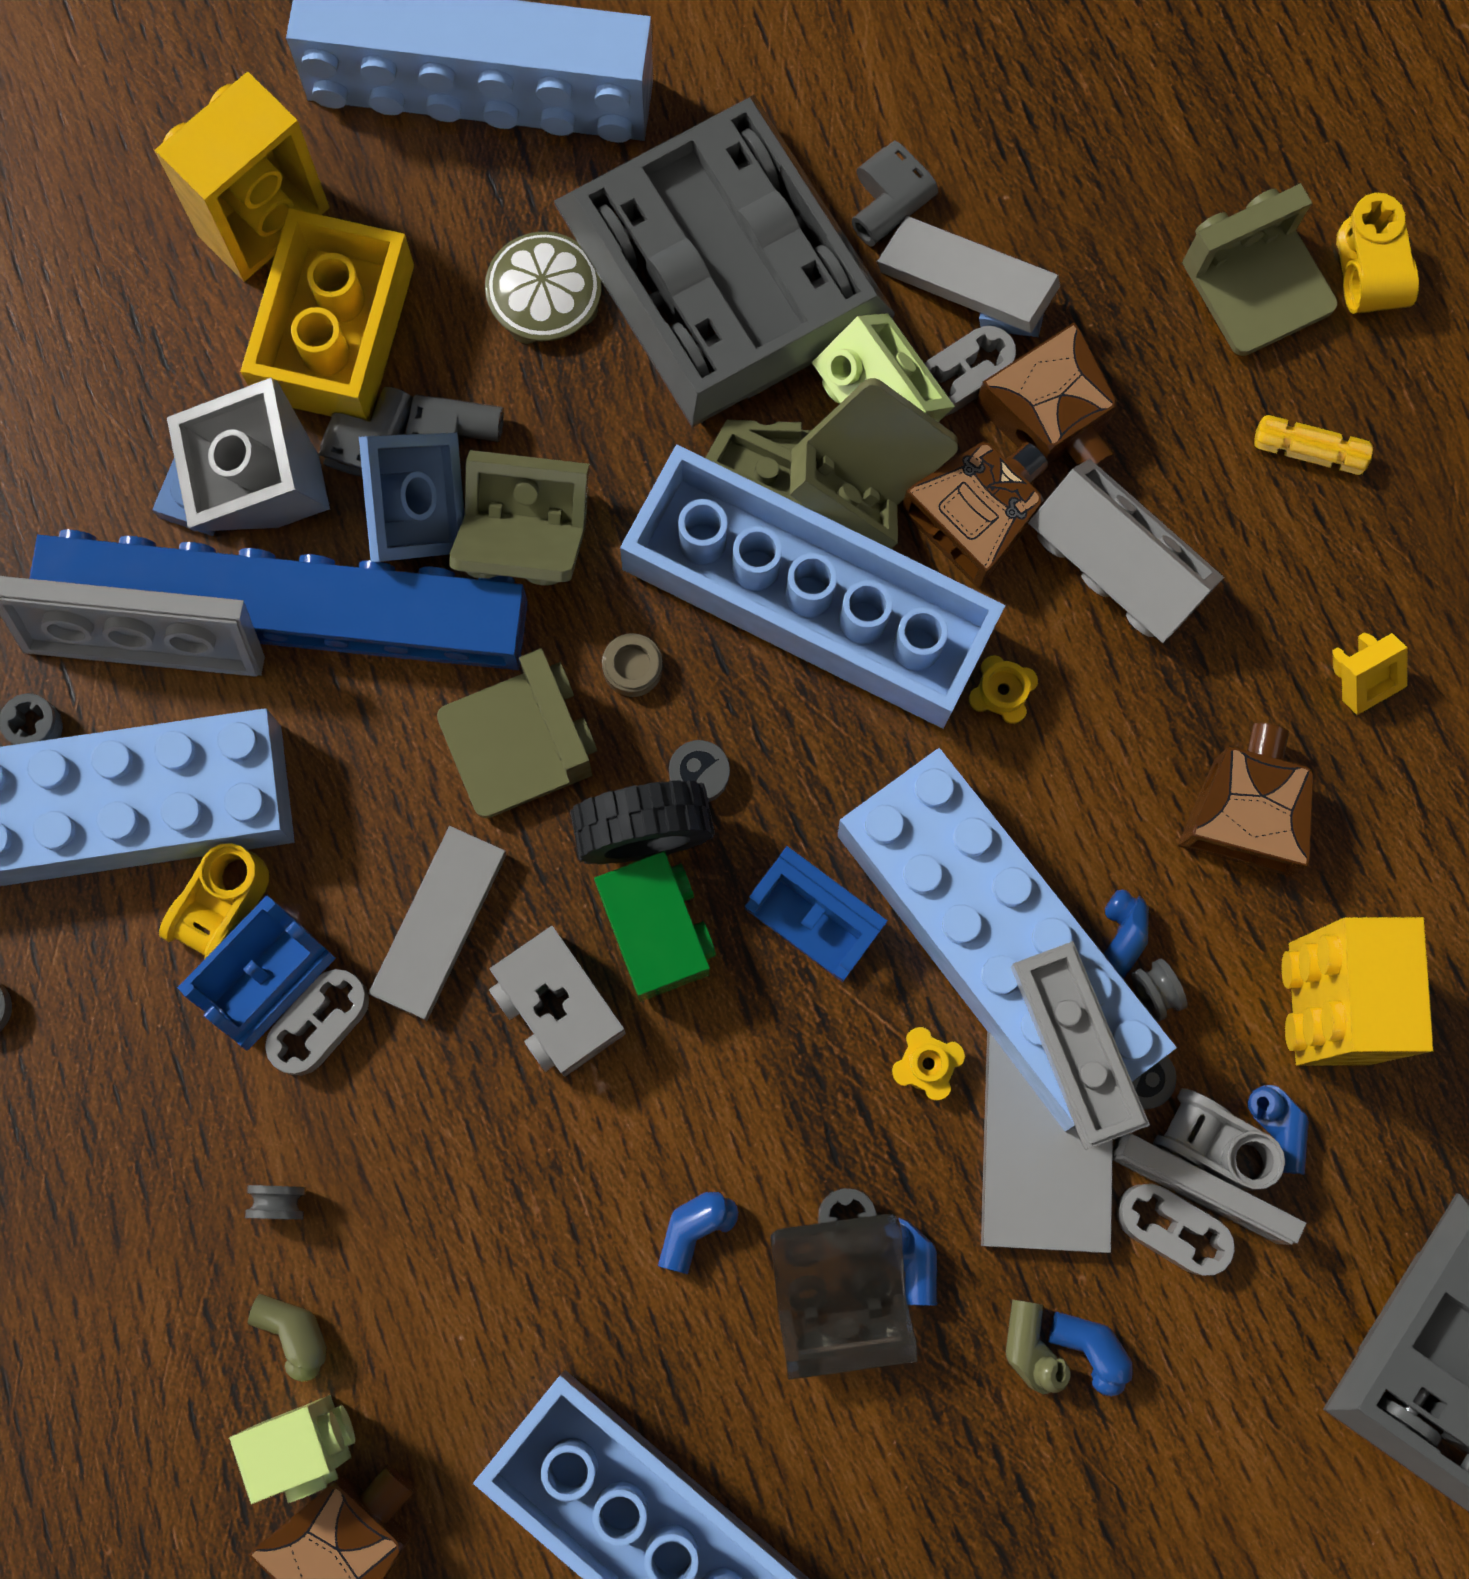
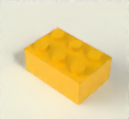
M248 71L233 84L224 85L217 90L205 108L187 123H181L173 127L165 136L163 143L154 150L199 238L243 282L275 256L289 208L322 215L330 208L298 120Z
M289 208L240 371L247 385L250 386L272 377L278 381L292 408L326 416H332L333 413H343L370 422L414 269L413 259L405 234Z
M1424 917L1342 918L1289 942V951H1285L1282 958V979L1284 986L1292 991L1293 1013L1287 1015L1285 1037L1288 1049L1295 1051L1296 1066L1373 1065L1433 1051Z

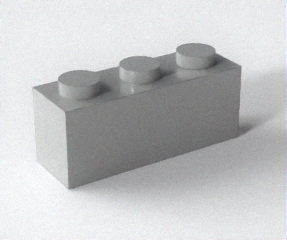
M1091 459L1073 468L1028 522L1039 532L1037 535L1038 540L1049 552L1061 558L1066 556L1083 572L1082 579L1089 588L1103 597L1111 596L1127 611L1126 617L1135 629L1148 637H1157L1162 643L1184 623L1225 578Z

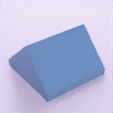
M457 432L359 437L371 562L449 555L465 516Z

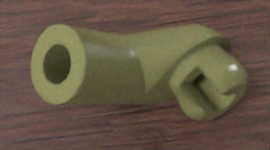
M259 1294L251 1308L248 1325L279 1335L287 1360L284 1367L286 1373L296 1381L314 1379L319 1374L320 1366L325 1362L327 1346L317 1318L309 1310Z
M1012 1299L1006 1343L1008 1363L1027 1386L1041 1394L1061 1392L1069 1384L1070 1368L1064 1359H1058L1040 1339L1044 1305Z

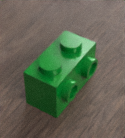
M663 851L594 877L598 893L640 1002L709 976L710 968L707 959L717 955L704 921L693 925L684 902L693 899L694 894L682 863L671 867L666 853Z

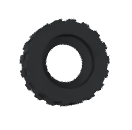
M691 780L654 782L625 787L624 789L602 793V795L588 798L584 802L576 804L570 810L579 861L585 864L603 865L639 861L665 851L666 855L701 845L707 840L712 839L715 835L705 784Z

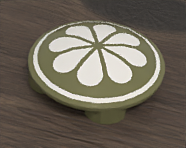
M534 232L515 238L499 250L491 261L486 274L485 293L489 308L497 321L510 331L515 340L530 344L536 341H552L564 338L578 331L584 325L591 323L598 313V304L601 297V279L577 241L554 232Z

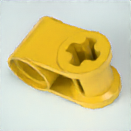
M1386 193L1366 195L1356 204L1351 216L1343 222L1336 236V245L1339 250L1343 272V291L1346 306L1353 314L1411 307L1417 299L1419 278L1416 262L1411 253L1403 207L1394 197Z
M233 843L219 844L211 848L203 856L201 863L184 891L168 909L159 928V936L167 942L176 939L204 955L205 959L256 907L260 898L265 893L269 883V870L265 862L255 853ZM243 859L247 866L245 881L234 890H226L222 879L225 868L229 863ZM196 922L202 927L208 929L210 931V934L208 935L205 932L196 928L194 926V923Z

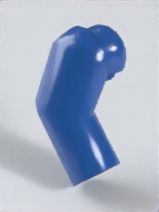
M1117 890L1104 910L1107 918L1117 922L1119 926L1116 936L1103 955L1124 980L1148 944L1149 906L1141 896L1134 898L1126 890Z
M1266 1085L1255 1089L1249 1096L1248 1109L1254 1119L1281 1146L1285 1158L1283 1173L1305 1175L1309 1125L1306 1113L1279 1087Z
M704 1192L676 1208L669 1221L658 1266L688 1274L696 1241L715 1230L726 1233L735 1226L739 1215L736 1203L730 1198H724L719 1192Z
M895 1217L881 1222L874 1231V1245L880 1253L888 1257L905 1272V1305L937 1306L936 1247L907 1220Z
M1056 1312L1054 1314L1049 1331V1343L1084 1352L1094 1369L1091 1374L1093 1379L1092 1385L1099 1393L1105 1396H1117L1122 1393L1126 1383L1132 1379L1133 1365L1113 1330L1106 1325Z

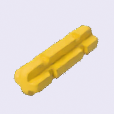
M1271 415L1264 416L1258 424L1254 445L1260 450L1277 454L1278 449L1285 450L1284 455L1287 457L1331 468L1332 463L1339 464V470L1356 475L1363 474L1370 464L1373 444L1367 440L1350 436L1349 440L1345 441L1342 440V434L1298 422L1295 423L1294 427L1287 426V419Z

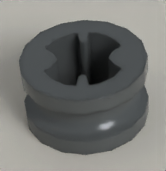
M31 693L17 695L9 700L1 710L0 731L5 739L14 745L61 737L63 723L60 713L53 705L39 695ZM30 710L39 717L44 715L43 719L35 723L37 732L32 736L22 729L18 730L19 727L26 723L24 714Z
M1160 958L1152 962V969L1149 972L1138 969L1131 973L1133 986L1141 1003L1156 1022L1167 1018V1010L1170 1008L1177 1012L1187 1008V999L1183 987L1165 960Z
M247 1185V1194L253 1197L254 1202L252 1207L245 1211V1218L304 1219V1211L299 1209L298 1200L306 1194V1187Z
M843 1188L831 1192L822 1201L818 1210V1223L821 1232L829 1241L840 1246H855L863 1243L871 1236L876 1226V1211L873 1202L866 1194L856 1189ZM854 1200L863 1209L862 1213L857 1214V1217H864L863 1226L858 1232L847 1228L840 1235L831 1227L830 1223L836 1221L837 1218L829 1217L830 1210L836 1202L847 1206Z

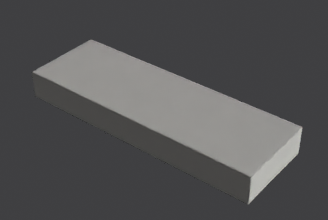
M909 216L905 217L877 261L880 272L1029 333H1032L1060 288L1059 275Z
M452 826L448 827L371 986L369 995L428 1021L507 855L505 850Z
M1069 942L1013 963L1011 970L1084 1149H1090L1149 1126L1150 1124L1074 942Z
M1133 1134L1117 1138L1112 1149L1113 1161L1275 1244L1292 1245L1299 1241L1306 1222Z

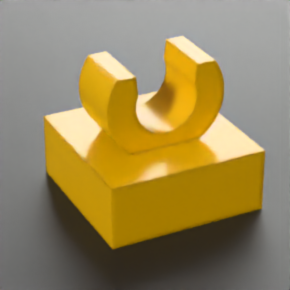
M1367 633L1359 635L1358 652L1350 657L1339 647L1332 650L1333 670L1338 677L1342 678V701L1357 715L1407 687L1408 647L1393 633L1379 641Z

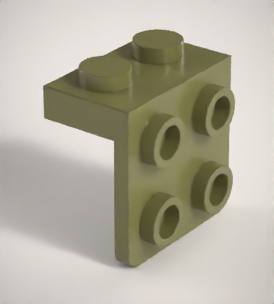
M1301 183L1281 193L1276 188L1265 191L1254 198L1246 206L1245 210L1230 217L1226 212L1210 217L1196 229V236L1182 262L1232 351L1239 356H1247L1329 317L1337 307L1335 295L1296 231L1312 204Z
M869 378L862 382L791 450L790 496L795 498L798 504L892 549L898 544L897 505L905 498L906 491L912 485L934 473L957 452V437L953 432L884 382L876 378Z
M470 450L466 459L465 516L450 551V567L457 571H465L468 575L476 578H492L501 575L526 578L529 582L538 585H553L558 582L571 580L586 529L590 464Z
M542 648L519 657L523 674L444 705L437 713L438 723L476 814L481 818L494 817L593 776L587 756L597 752L593 737L584 717L572 721L564 700L574 696L568 678L560 662L549 666Z

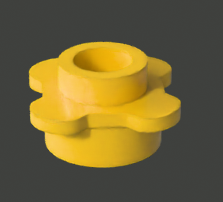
M999 656L987 657L980 666L983 675L979 686L970 692V705L978 712L989 710L1000 714L1004 721L1009 724L1019 723L1027 714L1024 705L1029 693L1038 685L1037 675L1032 669L1023 668L1014 662L1004 661ZM1006 685L1009 688V693L1006 695L1000 694L998 686Z
M924 1027L914 1028L906 1036L908 1047L902 1060L896 1062L892 1067L893 1078L901 1086L911 1084L917 1089L925 1090L927 1097L931 1100H942L951 1091L949 1080L955 1067L962 1065L964 1062V1050L956 1042L946 1044L933 1038L930 1031ZM925 1058H931L934 1061V1067L931 1070L923 1067L922 1063Z

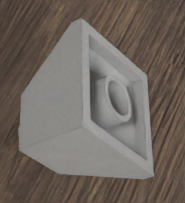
M272 377L167 417L188 529L193 531L279 528L330 509L318 452L278 381Z

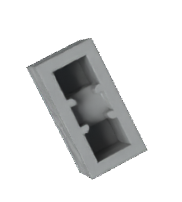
M550 926L489 968L499 982L489 989L490 993L509 1020L521 1014L534 1033L524 1042L545 1072L556 1066L560 1073L566 1077L626 1034L618 1019L553 926ZM549 990L557 998L564 994L569 996L562 1004L567 1015L558 1021L551 1014H545L542 1017L538 1016V1013L545 1007L540 996Z

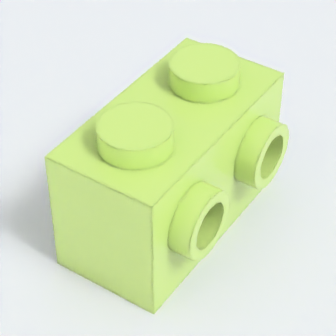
M888 313L857 316L812 362L823 378L822 384L826 393L839 404L862 382L869 378H876L937 422L955 407Z
M331 1395L258 1423L229 1437L251 1504L283 1491L287 1502L290 1503L326 1488V1484L338 1479L335 1469L351 1458L348 1446L355 1443L354 1430L349 1415L343 1405L334 1407Z

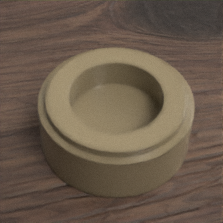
M624 634L615 638L609 643L603 653L602 669L604 678L611 689L623 696L638 697L647 694L656 687L662 675V656L658 647L651 639L640 634Z

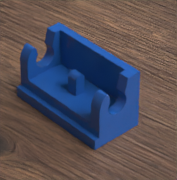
M786 846L779 858L749 897L751 899L744 907L746 911L841 982L845 980L888 921L788 846Z
M266 895L177 988L187 999L205 1012L203 1015L212 1024L248 1051L336 958L298 921Z

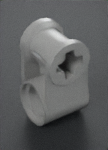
M1182 1088L1177 1096L1181 1104L1165 1135H1157L1153 1142V1145L1243 1191L1265 1189L1275 1184L1282 1176L1285 1166L1284 1152L1273 1137L1235 1117L1230 1111L1215 1101L1185 1088ZM1243 1144L1254 1147L1262 1157V1170L1255 1179L1245 1177L1236 1166V1154Z

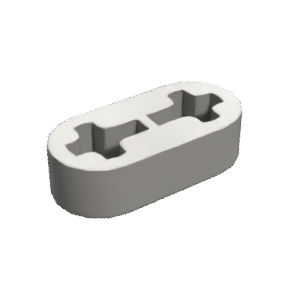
M983 326L975 329L924 363L933 377L940 383L946 382L956 374L959 376L952 383L950 396L948 397L955 407L945 416L955 413L978 397L982 382L1014 361L1016 356L1015 343L1005 330L995 326ZM979 347H982L986 352H991L995 349L1000 352L996 366L991 361L986 360L974 368L970 367L976 361Z
M334 969L321 974L276 1022L267 1035L265 1049L267 1058L272 1065L284 1073L299 1076L311 1073L317 1069L360 1022L368 1010L369 994L367 987L361 979L346 970ZM350 984L353 989L349 992L348 998L353 1003L352 1008L346 1013L340 1009H335L324 1021H321L318 1017L331 1002L329 997L325 995L327 989L332 985L343 989ZM314 1024L317 1029L305 1043V1046L311 1052L308 1058L302 1060L292 1057L286 1062L283 1056L287 1053L288 1047L283 1042L284 1037L288 1033L301 1036Z
M1155 1184L1135 1185L1127 1189L1119 1198L1116 1214L1121 1229L1130 1238L1181 1269L1195 1275H1215L1224 1271L1231 1263L1235 1250L1234 1239L1229 1229L1217 1219L1166 1188ZM1152 1196L1157 1199L1155 1211L1171 1222L1168 1230L1156 1224H1146L1140 1229L1137 1226L1140 1215L1132 1209L1134 1202H1148ZM1182 1229L1193 1235H1204L1209 1230L1212 1233L1209 1244L1217 1250L1215 1257H1201L1196 1263L1192 1259L1195 1254V1248L1178 1237Z

